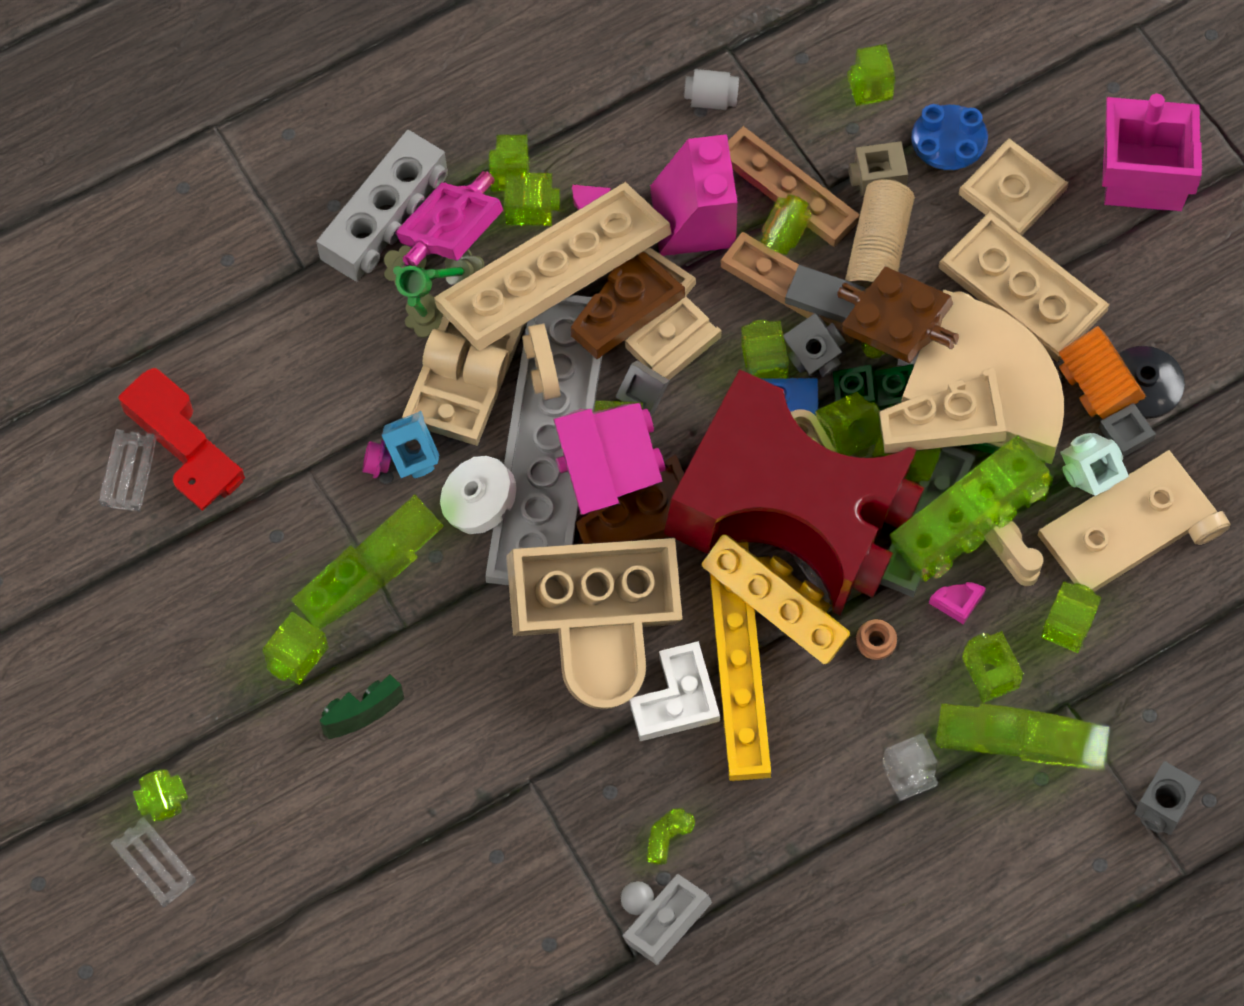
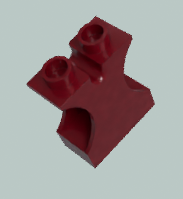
M739 369L671 498L664 534L706 554L712 550L722 535H729L738 543L757 542L787 550L802 559L815 571L828 592L832 611L841 615L853 589L873 597L893 556L892 552L873 544L875 538L879 537L885 523L905 532L917 508L925 487L906 479L917 450L908 447L892 455L876 458L851 457L831 451L814 441L797 424L788 408L784 389Z

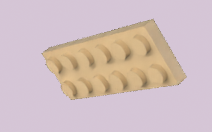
M625 182L435 296L437 309L480 351L672 234L670 223Z

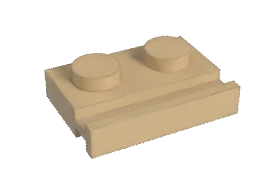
M685 296L681 301L626 339L625 348L642 364L670 380L721 338V330L718 327H714L709 322V318Z

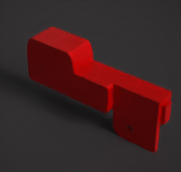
M152 368L145 371L119 395L118 398L124 413L184 463L173 476L174 486L200 510L203 511L219 495L223 498L228 495L230 496L243 483L245 479L243 469L206 438V435L189 421L193 414L189 395L160 370ZM195 480L196 482L195 484L190 485L189 481Z

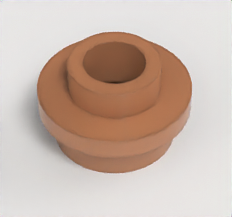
M883 620L867 621L857 631V648L867 658L874 660L884 659L890 656L896 648V632L889 623ZM873 636H878L883 639L884 643L880 646H874L869 642V639Z

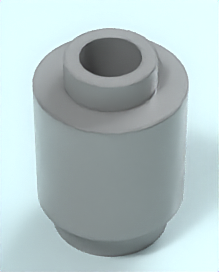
M694 69V77L686 76L684 99H691V107L727 110V106L737 107L739 77L730 76V72Z

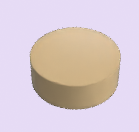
M1223 511L1216 512L1193 525L1188 530V533L1195 544L1202 545L1226 532L1230 528V522Z

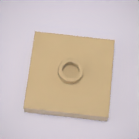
M1008 139L960 187L959 195L985 215L992 212L1022 236L1067 190L1068 182L1011 139Z

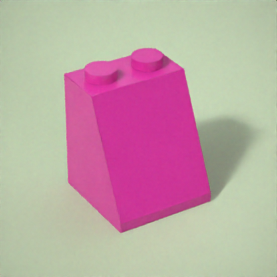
M727 134L688 139L650 185L652 206L670 223L672 233L658 242L659 254L662 256L728 249L736 241L737 196Z

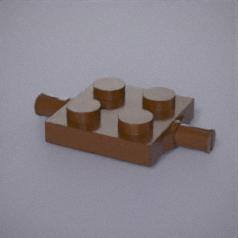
M885 266L873 283L864 291L845 282L838 290V298L855 305L842 323L844 334L910 364L920 349L931 341H935L949 349H953L954 344L958 343V333L941 327L942 319L953 305L951 295Z

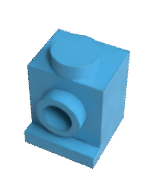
M421 411L384 426L382 438L401 478L412 474L413 478H418L435 469L434 465L438 464L440 455ZM415 439L419 441L421 447L418 450H410L406 442Z

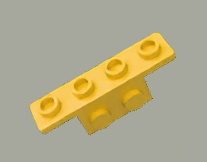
M722 535L702 562V567L821 663H830L850 636L849 630L826 613L831 605L822 599L824 596L823 591L807 580L803 583L791 574L793 568L783 559L775 555L772 558L769 556L757 558L729 535Z

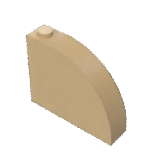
M943 290L944 293L951 295L953 305L942 319L941 327L958 333V343L954 344L953 349H949L935 341H931L920 350L902 396V402L922 394L932 396L947 390L950 383L960 379L965 383L980 377L983 370L995 366L1007 434L1006 441L988 443L1052 464L1063 426L1064 396L1057 369L1050 355L1035 335L1009 314L996 307L974 300L967 293H953Z

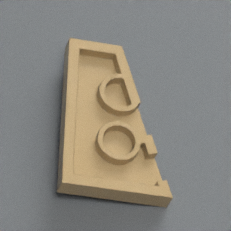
M995 366L983 370L980 377L965 383L962 379L950 383L947 390L932 396L922 394L880 411V427L885 454L900 452L908 447L924 450L1006 441L1007 430Z

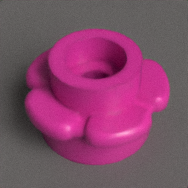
M381 440L380 443L369 441L367 444L362 472L373 474V478H377L380 472L387 473L389 469L391 455L388 449H385L384 440Z

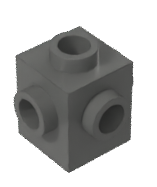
M814 313L783 335L793 350L787 355L800 373L807 370L809 375L815 376L820 373L822 377H825L842 365L839 359L846 353L841 345L846 340L834 323L827 326L820 315ZM820 342L822 346L820 352L813 354V345Z

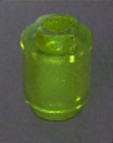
M788 194L787 198L778 197L761 229L763 236L760 241L768 248L787 255L791 248H796L812 217V213L807 209L809 204L793 194Z

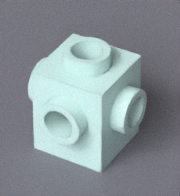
M1087 433L1076 437L1071 442L1070 447L1060 452L1066 464L1062 467L1063 473L1070 485L1074 488L1078 487L1094 496L1109 490L1115 484L1129 477L1122 462V452L1112 439L1108 440L1098 434Z

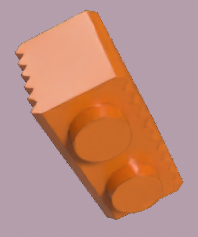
M1099 326L1058 352L1064 361L1059 366L1061 372L1072 386L1076 383L1079 384L1084 392V395L1079 397L1091 417L1098 414L1104 420L1133 403L1137 404L1146 397L1115 347Z

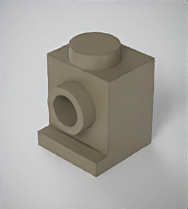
M901 141L856 148L855 162L849 163V177L852 186L859 185L861 196L865 195L867 185L876 180H893L907 186L908 170Z

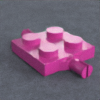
M482 171L473 183L467 186H454L441 182L396 231L400 243L413 247L402 258L406 266L417 267L430 254H437L458 261L503 211L500 200L483 194L495 182L490 173Z

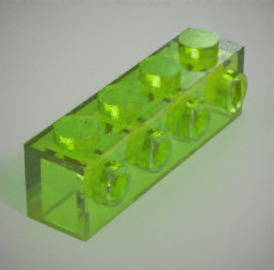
M1017 435L890 534L893 547L924 583L932 576L935 579L939 578L952 567V561L964 551L971 553L984 542V535L996 526L1002 528L1009 524L1017 515L1016 510L1026 502L1034 503L1042 498L1048 491V485L1051 483L1049 469Z

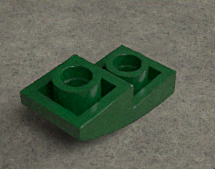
M910 364L874 371L872 365L833 371L836 408L843 411H880L902 403V396L914 365Z
M389 674L382 682L378 680L372 683L364 692L361 702L350 692L341 700L339 698L334 699L325 707L321 715L322 718L319 720L323 734L328 739L341 737L362 729L380 719L405 699L402 685Z

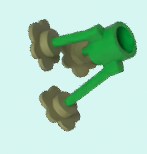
M403 245L399 251L391 250L385 254L384 263L388 267L384 273L385 278L389 281L394 280L398 291L408 297L406 312L409 316L406 317L405 324L408 328L414 329L418 337H429L433 329L439 328L444 316L437 309L434 297L428 294L432 288V280L446 277V281L449 284H457L484 267L483 259L477 255L472 256L470 250H467L458 261L446 258V268L428 270L423 269L427 262L426 257L417 267L405 265L402 258L412 249L408 245Z

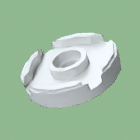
M489 456L473 457L461 463L449 475L442 488L440 504L443 516L455 528L468 534L484 533L496 527L503 520L501 516L505 513L506 509L511 510L515 502L517 486L514 475L500 460Z

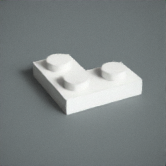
M699 641L659 651V658L668 689L630 699V706L640 741L720 722V714Z

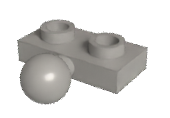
M679 874L671 880L655 900L653 891L647 884L639 881L631 882L622 890L621 904L628 913L640 915V917L624 933L623 938L629 946L658 965L711 905L712 901L707 893Z

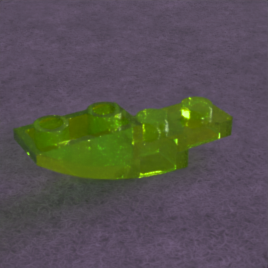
M414 494L358 547L354 548L350 545L291 600L315 628L319 630L360 605L405 570L418 558L415 552L441 530L444 525Z
M941 703L936 745L939 748L1019 756L1022 761L1105 770L1110 729L1073 718L1020 708L980 703L979 707Z

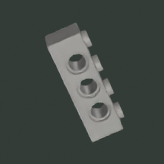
M407 129L316 241L320 260L356 282L360 280L365 272L370 273L378 264L380 254L388 244H394L398 240L396 231L425 201L433 188L436 189L441 182L445 181L448 174L445 151ZM407 177L415 178L413 181L410 182L401 181L402 179ZM383 205H391V206H393L392 208H390V209H388V210H380V209H378V208H380V207L383 206ZM360 233L370 234L366 238H356Z

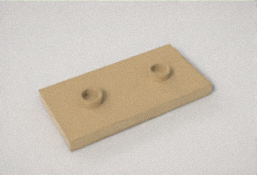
M989 212L939 262L940 270L978 300L1000 309L1022 323L1041 342L1050 357L1057 362L1061 359L1058 352L1085 335L1109 308V304L992 212Z
M1170 450L1129 474V477L1115 484L1109 490L1093 496L1041 528L1038 532V537L1082 595L1087 597L1188 534V530L1193 525L1216 513L1217 510Z

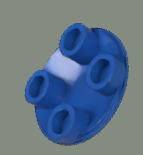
M930 104L926 106L912 130V145L919 158L928 165L943 170H956L973 164L982 156L988 143V131L983 122L981 112L976 108H966L959 105L940 106Z

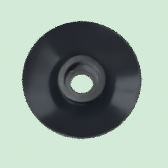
M1150 346L1131 347L1119 353L1146 395L1143 400L1135 404L1145 419L1163 416L1178 405L1183 396L1185 379L1180 365L1171 355L1161 349ZM1140 373H1149L1154 378L1146 380L1141 377Z

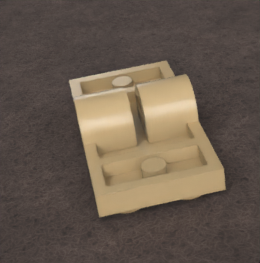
M443 316L439 328L433 329L429 335L423 354V367L402 418L421 411L430 432L478 446L526 323L478 351Z

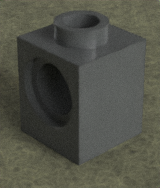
M1164 761L1141 798L1135 815L1140 817L1142 824L1150 830L1158 833L1164 831L1172 835L1194 798L1201 781ZM1159 795L1169 796L1173 799L1176 806L1164 808L1158 804L1155 797Z

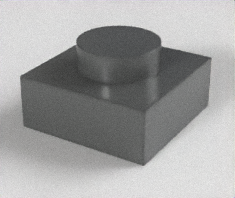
M636 361L630 365L616 398L626 404L640 403L642 410L648 409L651 416L655 413L670 380L641 362Z
M1134 403L1100 421L1099 429L1108 440L1112 439L1118 445L1123 457L1151 443L1156 435Z

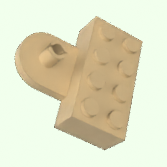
M675 538L512 549L506 557L513 636L559 633L563 679L572 696L582 704L596 709H610L629 701L639 691L646 673L643 627L674 625L682 620Z

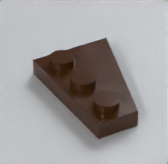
M643 251L611 271L606 285L599 294H594L571 325V337L593 357L598 359L685 298V287Z
M676 454L664 462L665 471L660 472L662 482L617 497L618 504L592 511L577 521L576 529L581 543L594 544L654 540L670 537L664 534L671 498L684 476Z

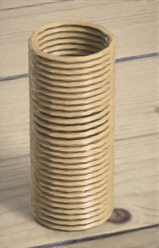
M884 179L873 181L867 185L847 268L846 281L868 288L885 266L898 272L915 198L914 193L906 185Z

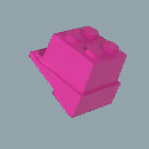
M1153 94L1149 100L1107 97L1102 187H1105L1104 205L1182 211L1188 195L1197 193L1202 176L1200 105L1165 102L1161 94Z
M640 403L625 404L592 412V408H581L553 419L564 455L556 458L557 467L560 474L569 472L580 514L618 504L617 497L662 482L660 472L665 471L664 460L659 448L653 449L649 433L654 432L653 422L648 409L642 410Z

